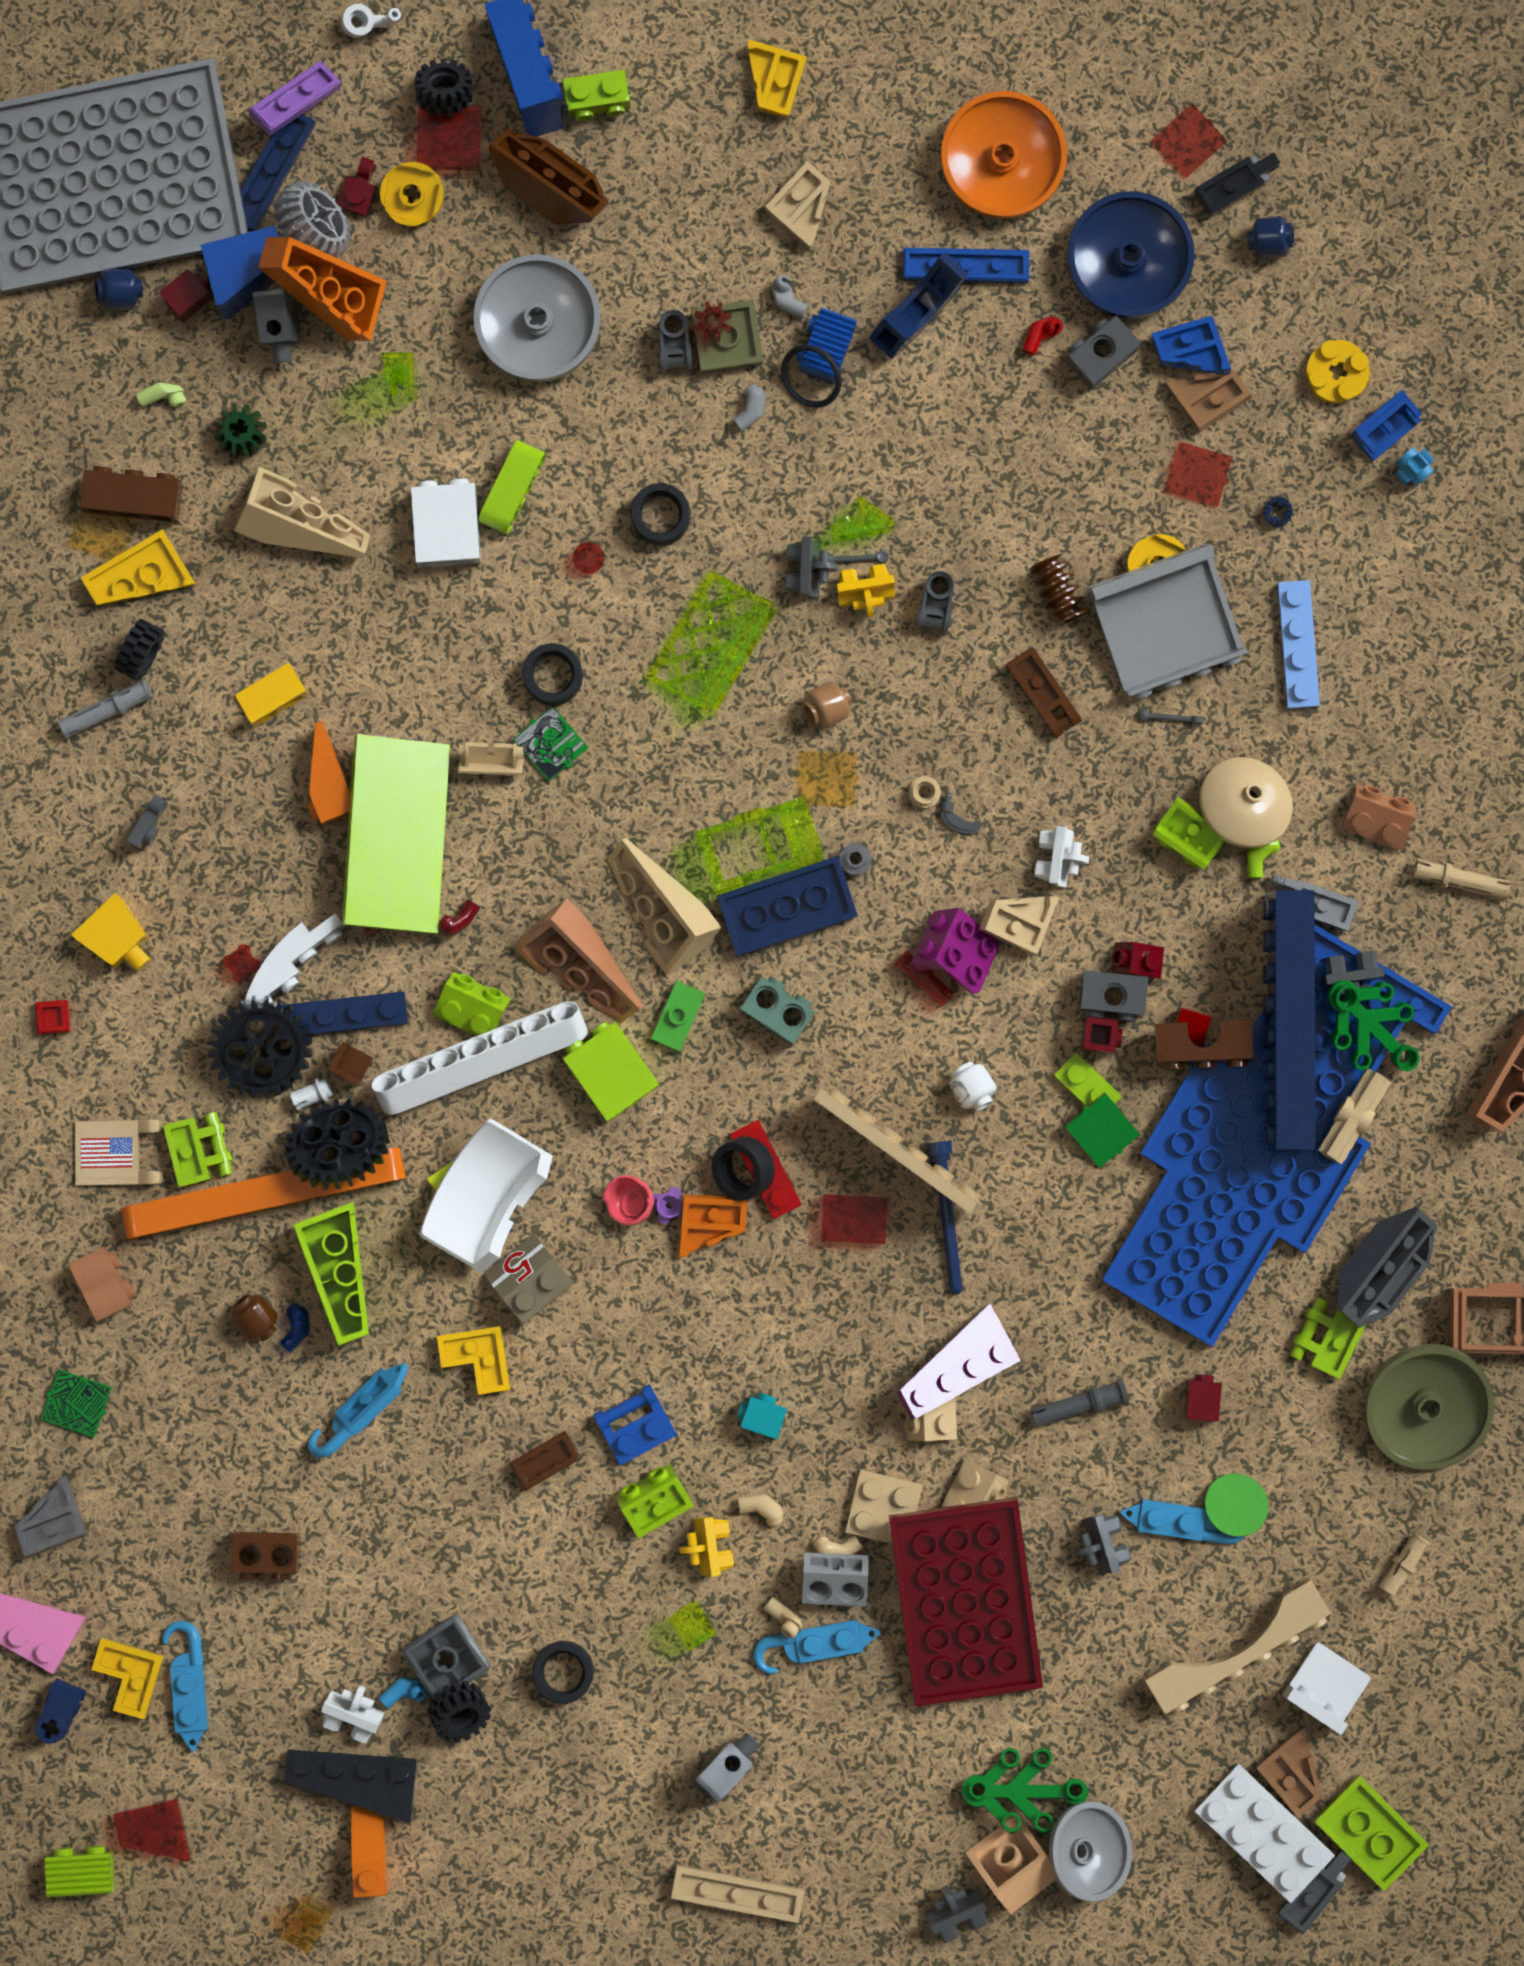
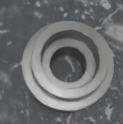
M852 843L841 851L840 863L843 870L848 874H863L871 865V853L862 844ZM851 854H860L862 861L856 865L852 864L849 859Z

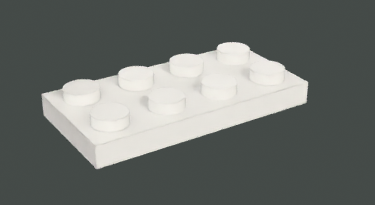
M1239 1764L1195 1810L1211 1828L1290 1903L1295 1900L1335 1856Z

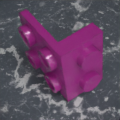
M960 908L934 911L927 921V928L921 941L915 948V955L910 964L918 971L940 968L970 994H976L980 992L999 949V941L994 936L979 930L980 925Z

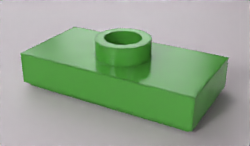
M676 980L651 1040L681 1052L706 993Z

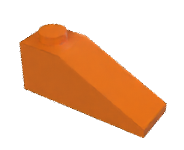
M319 721L315 723L309 788L312 802L308 803L307 806L313 821L320 820V823L326 826L349 817L351 791L323 722Z
M351 1806L353 1898L386 1896L389 1891L385 1817L356 1806Z

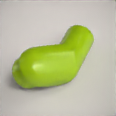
M1278 839L1264 847L1248 849V879L1263 878V860L1270 854L1279 851L1280 842Z

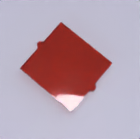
M1191 104L1155 136L1152 142L1167 157L1166 161L1168 163L1172 162L1188 178L1218 151L1227 140L1212 125L1213 121L1211 119L1207 120Z
M1179 441L1174 461L1169 465L1171 472L1165 492L1218 507L1224 485L1229 483L1227 475L1232 456Z

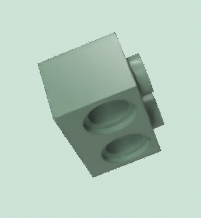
M772 976L768 980L761 977L741 1006L740 1011L791 1045H794L815 1014L810 1009L813 1004L799 994H796L793 998L785 993L784 989L786 986ZM764 991L772 993L775 997L774 1005L767 1009L761 1008L756 1001L757 996ZM796 1009L800 1012L802 1020L797 1026H789L784 1022L783 1015L787 1010Z

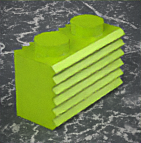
M105 1845L85 1847L86 1852L73 1853L72 1847L53 1849V1854L46 1856L44 1861L46 1897L113 1893L116 1890L114 1850L105 1851Z

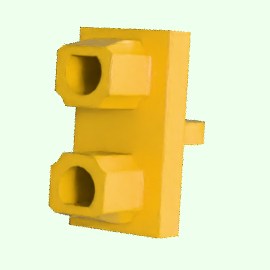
M885 564L872 565L869 568L870 578L858 580L856 570L840 571L839 583L837 584L839 607L853 605V610L866 609L867 617H873V607L884 606V600L895 598L893 574L889 575Z
M713 1517L693 1518L695 1532L686 1533L688 1546L679 1547L680 1554H689L691 1566L700 1565L701 1576L721 1575L720 1571L734 1567L731 1550L717 1551L716 1539L729 1537L728 1520L713 1519Z

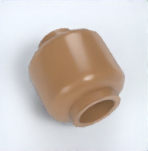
M827 682L806 693L802 710L811 725H817L822 729L829 728L848 717L851 697L844 687L840 688L833 682Z

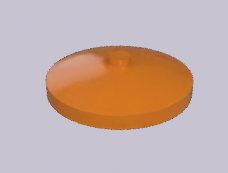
M1013 91L989 92L967 102L950 120L941 144V167L951 192L967 208L991 218H1017L1040 208L1057 190L1067 164L1066 139L1056 117L1038 100Z

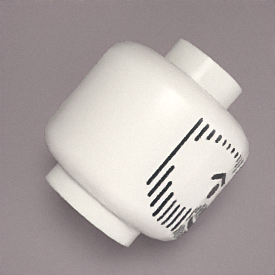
M968 1062L953 1071L949 1088L962 1108H975L976 1111H981L992 1104L993 1100L991 1097L996 1092L997 1086L983 1065H974L973 1062Z

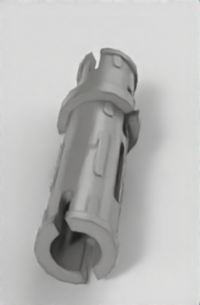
M145 679L121 691L115 690L106 699L58 720L66 739L120 713L124 715L129 712L128 709L152 699L153 694Z

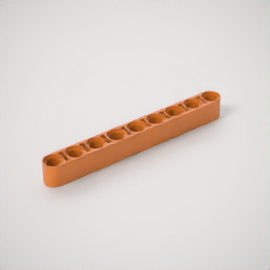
M400 1147L388 1149V1154L382 1155L384 1163L374 1164L375 1173L364 1172L365 1181L356 1177L353 1179V1186L350 1187L345 1181L342 1182L341 1188L338 1190L335 1183H331L327 1190L323 1189L321 1182L315 1187H311L309 1180L301 1182L299 1174L294 1175L293 1171L289 1170L122 1207L120 1210L126 1239L145 1237L172 1231V1229H181L204 1224V1222L208 1223L235 1217V1215H245L263 1211L267 1208L272 1209L295 1204L299 1201L304 1202L327 1197L330 1194L336 1195L358 1190L362 1187L368 1188L390 1183L394 1180L406 1179Z

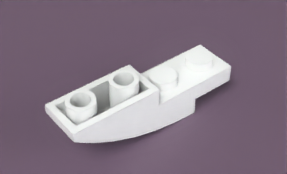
M333 914L311 932L302 922L290 931L275 946L256 973L245 999L246 1005L251 1004V998L254 995L258 1003H262L264 997L268 996L269 1004L271 1005L273 1003L271 997L281 990L285 994L299 983L296 978L302 975L294 964L298 961L301 964L308 962L317 954L315 948L324 942L330 945L343 935L340 930L345 927L342 926L341 919L336 914Z

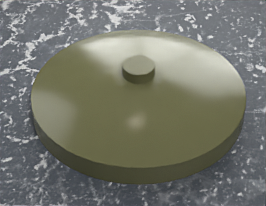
M1441 1344L1413 1346L1390 1357L1381 1365L1371 1379L1364 1401V1415L1367 1428L1378 1448L1396 1463L1417 1470L1446 1468L1461 1462L1471 1455L1486 1438L1492 1425L1495 1409L1492 1387L1481 1367L1464 1352Z

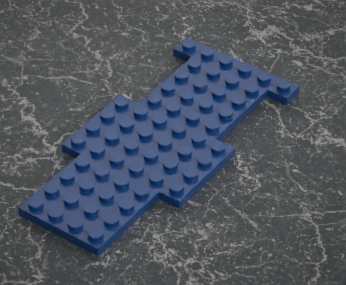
M1315 925V1150L1308 1152H1268V1145L1263 1144V1126L1268 1124V1112H1263V1093L1268 1092V1080H1263L1262 1069L1263 1061L1268 1059V1048H1263L1262 1035L1263 1029L1268 1027V1016H1263L1261 1011L1252 1026L1253 1062L1247 1063L1246 1068L1239 1069L1228 1068V1063L1215 1064V1069L1197 1070L1195 1065H1192L1139 1154L1165 1169L1166 1172L1101 1281L1211 1347L1215 1344L1277 1238L1302 1253L1307 1252L1371 1144L1365 1139L1358 1137L1342 1165L1328 1159L1317 1151L1334 1123L1333 1118L1338 1108L1347 1096L1350 1097L1357 1082L1363 1075V1072H1365V1070L1353 1067L1350 1063V1056L1356 1050V1018L1351 1013L1349 1015L1348 1033L1352 1036L1350 1047L1346 1050H1339L1330 1043V1035L1336 1030V1010L1328 1002V991L1331 986L1323 987L1321 978L1326 975L1325 959L1327 957L1344 955L1346 972L1357 971L1355 954L1361 952ZM1377 962L1378 967H1383L1384 977L1360 981L1359 986L1370 984L1373 987L1375 983L1384 981L1393 986L1394 996L1388 1002L1372 999L1361 1001V1005L1365 1009L1393 1007L1397 1002L1401 1001L1408 1003L1414 1008V1016L1410 1021L1430 1033L1436 1034L1452 1006ZM1386 987L1380 990L1381 997L1385 995ZM1406 1007L1401 1009L1400 1017L1405 1015ZM1399 1020L1379 1022L1395 1039L1405 1024ZM1370 1033L1369 1054L1372 1056V1064L1369 1069L1376 1072L1388 1050ZM1344 1035L1338 1038V1044H1341L1344 1041ZM1364 1055L1358 1058V1065L1363 1063Z

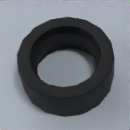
M666 483L650 484L641 489L633 499L630 509L632 526L637 535L645 542L657 546L671 545L681 539L688 530L691 519L689 502L684 493L674 485ZM653 497H668L676 503L679 508V519L673 529L658 533L650 530L644 524L642 510L647 501Z
M549 643L540 645L530 652L524 662L522 676L525 687L532 698L542 704L551 706L565 704L573 699L582 687L583 671L580 660L574 651L562 644ZM545 657H560L571 668V681L561 692H545L535 682V667Z
M749 1136L738 1137L723 1144L716 1150L712 1158L711 1170L713 1179L719 1190L731 1199L737 1201L749 1200L766 1191L774 1180L775 1167L770 1152L759 1140ZM735 1151L743 1153L753 1165L755 1177L754 1183L751 1186L743 1184L733 1172L731 1161L732 1154Z
M557 1641L548 1644L539 1652L533 1664L532 1678L536 1689L545 1699L553 1703L568 1704L579 1700L587 1693L593 1681L594 1666L591 1656L582 1646L572 1641ZM559 1653L573 1655L582 1667V1678L579 1684L568 1691H557L551 1688L544 1676V1668L547 1661L553 1655Z

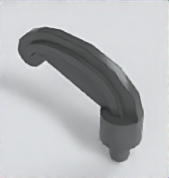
M947 793L945 801H941L940 808L943 822L954 831L964 834H972L979 831L981 828L979 821H974L971 825L953 813L954 803L951 802L952 795Z

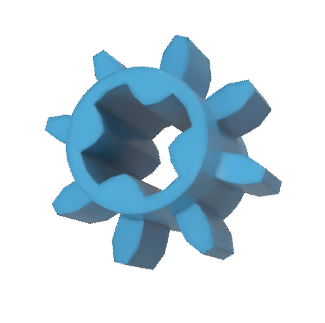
M1413 447L1396 462L1400 470L1395 475L1404 486L1411 481L1417 487L1434 472L1429 465L1435 459L1425 448L1418 453Z

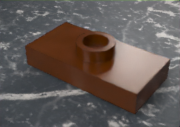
M565 1430L509 1464L524 1490L527 1491L581 1459V1456Z

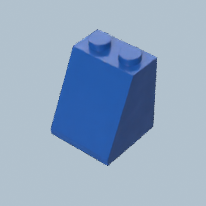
M275 225L201 245L216 306L224 320L230 319L253 300L252 292L265 291L275 283L273 279L258 268L266 237L284 236V234H278Z

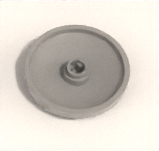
M541 254L525 255L504 263L490 274L476 298L474 327L484 354L499 370L520 380L545 382L571 373L588 358L600 332V306L591 283L575 266L554 256Z

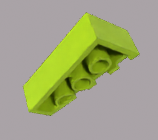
M354 1202L293 1224L294 1233L337 1347L369 1335Z

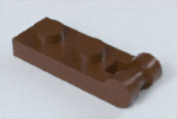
M1033 647L1006 664L1007 669L1055 739L1064 734L1063 730L1071 724L1076 726L1082 722L1080 715ZM1060 706L1064 715L1055 719L1051 711Z

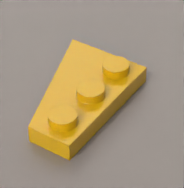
M163 529L80 577L97 606L196 585Z

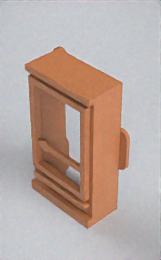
M1491 1283L1488 1289L1448 1288V1346L1464 1352L1472 1359H1480L1483 1353L1524 1354V1346H1521V1341L1523 1340V1335L1521 1334V1297H1524L1523 1286L1519 1283ZM1467 1296L1516 1297L1515 1334L1513 1335L1515 1346L1466 1345Z

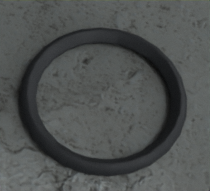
M799 345L790 349L782 361L781 377L784 386L789 394L801 404L814 408L825 407L838 397L842 385L841 373L835 360L823 349L814 345ZM802 351H811L822 356L830 364L835 375V387L828 398L821 401H811L803 398L793 389L788 378L787 369L790 359L795 354Z

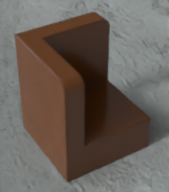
M342 1042L327 1070L360 1086L374 1058Z

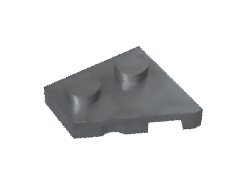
M66 1475L60 1477L53 1489L45 1497L42 1496L34 1505L33 1510L14 1526L23 1555L26 1558L88 1535L72 1487Z

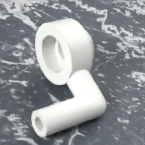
M353 4L343 13L341 26L347 35L353 38H362L372 28L393 27L400 19L401 12L397 8H392L386 15H373L371 10L365 5ZM358 18L362 23L361 27H354L351 19Z

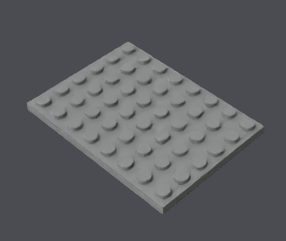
M214 58L0 102V287L3 294L100 275L104 270L134 268L203 253L201 249L202 244L248 233Z

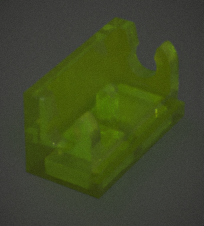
M381 353V359L385 367V379L389 384L392 396H397V384L402 385L404 382L405 388H408L409 400H418V364L414 353Z

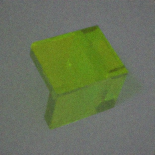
M693 1600L668 1617L689 1652L717 1634L716 1629L697 1600Z

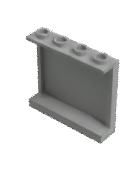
M1205 543L1087 587L1124 695L1129 697L1133 695L1134 699L1146 697L1152 694L1151 688L1162 684L1164 688L1173 687L1182 683L1181 677L1193 674V677L1208 674L1212 671L1211 666L1222 663L1223 666L1235 664L1241 661V655L1248 653L1247 648L1242 646L1213 561V557L1216 556L1212 544Z

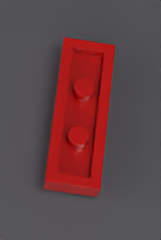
M759 1119L730 1133L732 1139L749 1136L759 1140L767 1147L773 1158L775 1167L774 1180L770 1187L761 1193L772 1218L776 1219L801 1206L802 1203ZM739 1152L754 1180L755 1173L752 1163L748 1157Z

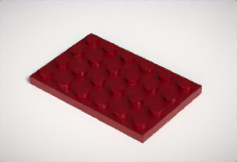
M1017 1497L888 1515L915 1706L1043 1688Z

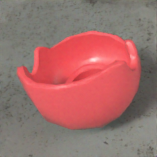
M617 1176L608 1183L603 1194V1201L608 1208L609 1216L622 1225H639L651 1215L654 1205L653 1193L647 1183L634 1176Z

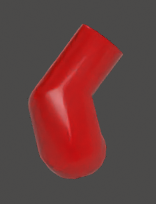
M1050 316L1033 322L1029 327L1021 351L1036 356L1041 341L1061 333L1063 330L1061 320Z

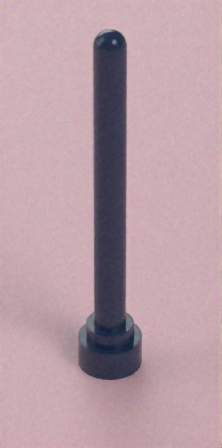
M952 1141L926 1143L927 1156H931V1162H935V1164L948 1170L947 1160H950V1153H953ZM938 1191L949 1287L952 1294L958 1295L962 1292L963 1288L952 1200Z

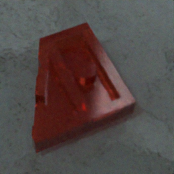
M178 1798L113 1814L121 1847L134 1850L139 1849L154 1855L177 1858L183 1862L192 1860Z

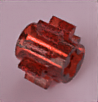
M705 302L703 313L695 311V317L701 320V322L694 325V330L703 331L705 342L709 337H716V340L721 342L723 331L731 333V327L725 324V322L732 319V314L723 313L721 302L717 307H710V304ZM712 316L715 321H718V326L714 328L711 323H708V318Z

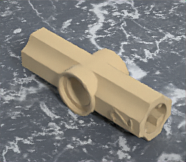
M1367 1068L1357 1082L1350 1097L1347 1096L1338 1108L1333 1118L1334 1123L1317 1151L1328 1159L1342 1165L1357 1138L1361 1137L1371 1124L1376 1114L1374 1111L1392 1082L1381 1074Z

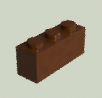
M94 466L93 471L84 470L80 509L84 513L179 523L183 485L179 480L175 479V475L168 473H156V477L144 476V472L138 470H125V474L112 473V469L108 467Z

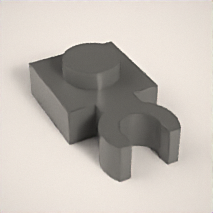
M154 795L146 812L141 815L128 837L127 842L140 850L145 845L150 846L158 834V830L155 828L158 824L157 821L165 811L168 802Z

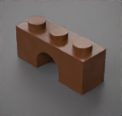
M1252 1020L1220 1021V1036L1217 1042L1209 1047H1199L1191 1042L1188 1036L1187 1022L1155 1024L1156 1066H1163L1164 1071L1182 1070V1065H1195L1197 1070L1215 1069V1064L1228 1063V1068L1231 1069L1246 1068L1247 1063H1251L1254 1060Z

